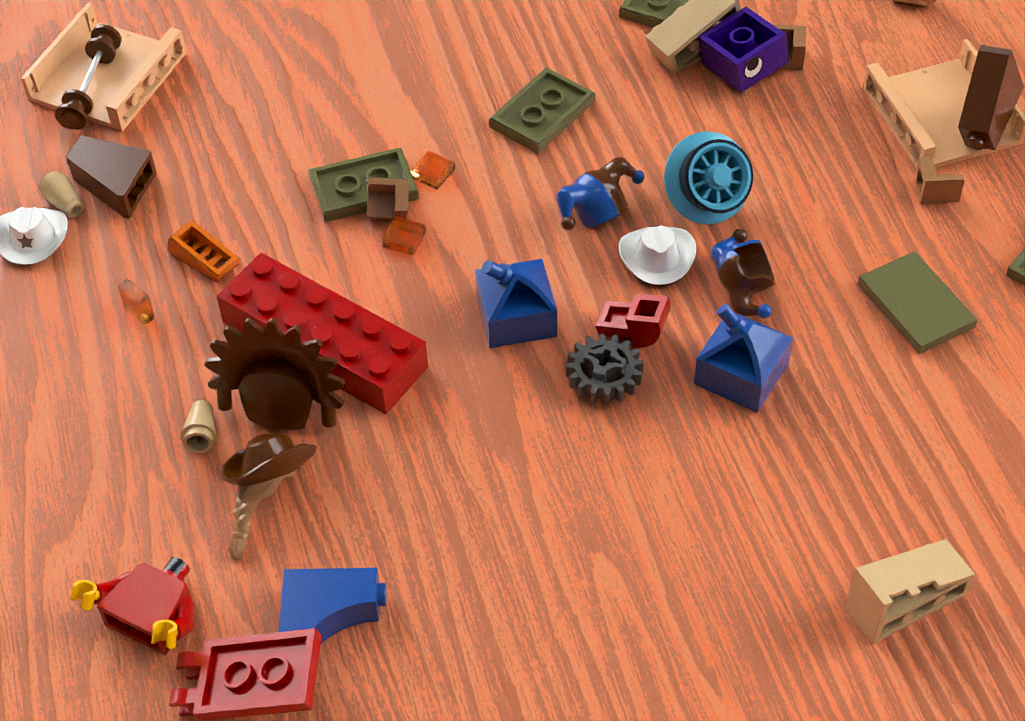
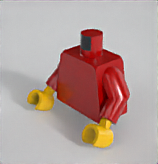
M171 557L162 570L142 563L138 564L132 571L107 582L94 584L88 580H78L73 584L70 596L71 601L82 599L80 607L85 611L91 610L93 604H98L97 608L105 626L164 655L170 649L175 648L176 641L191 633L194 629L195 604L192 601L187 584L183 582L190 568L179 558Z

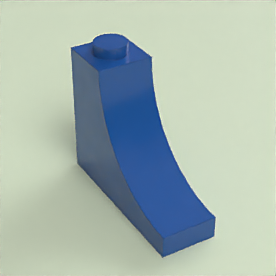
M378 568L284 569L279 632L316 628L322 635V644L329 637L343 629L361 623L379 621L380 606L387 605L386 583H380Z

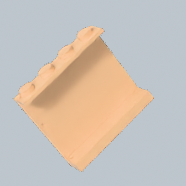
M88 2L76 14L70 24L21 78L28 101L56 110L62 104L61 99L65 91L70 89L80 90L93 61L85 52L86 43L91 39L93 28L104 24L97 22L92 3ZM114 27L120 33L122 42L120 47L116 49V56L111 63H98L85 92L90 96L94 104L92 111L87 114V120L123 132L185 56L186 49L181 30L171 27L159 41Z
M968 39L963 40L959 59L891 77L886 75L879 63L866 66L862 89L916 168L920 157H932L935 168L1023 144L1025 137V112L1021 111L1017 104L995 151L984 148L976 150L964 144L958 125L978 50H975Z

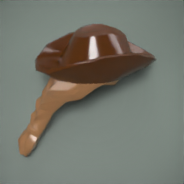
M261 434L248 441L245 449L235 452L222 466L220 479L238 485L236 507L232 510L235 517L232 523L234 532L228 546L232 559L242 560L251 518L260 501L273 494L283 479L294 476L296 470L316 453L317 446L311 444H298L295 446L290 438L284 434Z

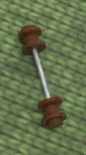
M100 24L93 28L91 39L87 41L85 46L86 54L93 61L80 90L70 89L65 91L61 99L62 104L56 109L55 117L57 121L67 129L78 130L86 125L87 114L92 111L94 104L90 96L85 92L98 63H111L116 56V49L121 45L122 37L120 33L110 25Z

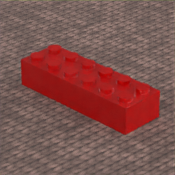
M263 253L257 255L216 296L222 322L243 332V324L247 318L253 319L263 331L269 319L275 318L283 334L294 325H299L302 330V343L320 339L323 345L318 356L334 357L338 360L335 369L330 374L345 380L342 390L384 414H387L428 368L426 341Z

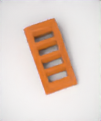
M192 219L168 238L167 251L217 282L241 261V258ZM191 241L195 242L191 247L188 246ZM201 247L205 248L200 254L196 252ZM211 253L215 254L209 261L205 260ZM221 259L226 261L219 269L214 267Z

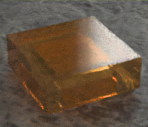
M428 150L410 171L413 179L438 190L455 171V162Z
M395 216L382 239L383 247L414 256L426 233V225Z
M128 279L117 285L124 308L144 325L154 319V313L149 296Z

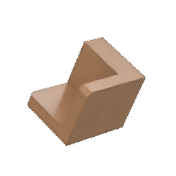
M774 25L784 32L787 38L788 63L779 69L803 70L806 50V26Z
M920 157L914 177L920 204L959 202L965 182L963 175H937L933 158Z
M369 178L367 186V217L370 219L406 220L408 214L409 179Z

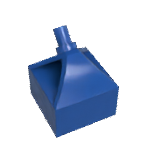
M542 258L512 264H497L487 260L484 262L482 269L475 270L476 297L489 348L557 337V307Z
M724 304L717 310V314L722 321L696 358L694 384L758 413L789 364L793 337L735 313L729 304Z

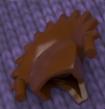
M247 318L243 324V332L228 325L223 331L227 342L221 340H213L211 342L210 348L218 357L207 358L204 365L207 369L218 374L209 380L208 387L217 390L219 410L228 411L232 408L231 390L239 389L241 403L247 418L261 426L283 430L305 428L313 400L321 404L322 425L328 428L336 425V408L340 409L344 404V400L333 391L340 390L345 385L343 378L330 374L335 369L338 360L334 357L318 356L323 345L320 339L302 343V330L299 325H294L283 334L275 318L269 319L264 331L253 319Z

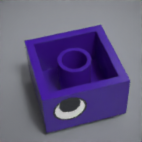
M748 7L742 8L698 36L702 65L740 93L788 63L786 34Z

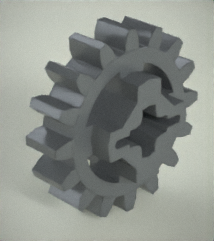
M600 334L598 341H594L590 336H587L585 346L576 343L574 345V352L568 353L566 377L569 378V387L571 389L578 387V397L580 398L586 394L591 395V403H595L598 398H603L605 405H609L610 398L612 397L622 402L624 400V392L634 395L635 385H641L643 360H639L640 351L638 349L630 351L631 342L629 340L622 344L618 343V335H614L611 340H606L605 335Z

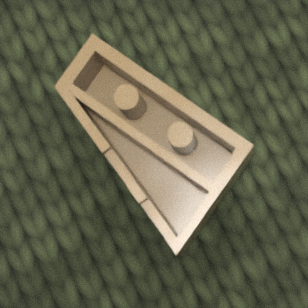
M689 0L683 6L678 7L671 16L660 25L655 26L645 36L651 54L673 74L701 61L698 36L741 10L739 0Z
M947 539L855 568L845 609L873 645L967 595L975 573Z

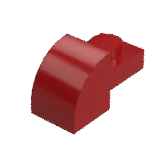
M635 294L632 303L606 300L595 325L598 335L604 334L605 336L612 337L618 335V337L631 338L633 348H642L654 344L660 337L670 311L669 297Z

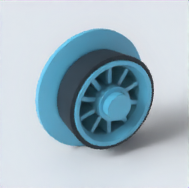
M711 131L698 132L681 140L671 151L664 171L665 190L673 207L688 220L700 224L723 222L741 209L750 194L753 185L752 164L743 149L728 136Z

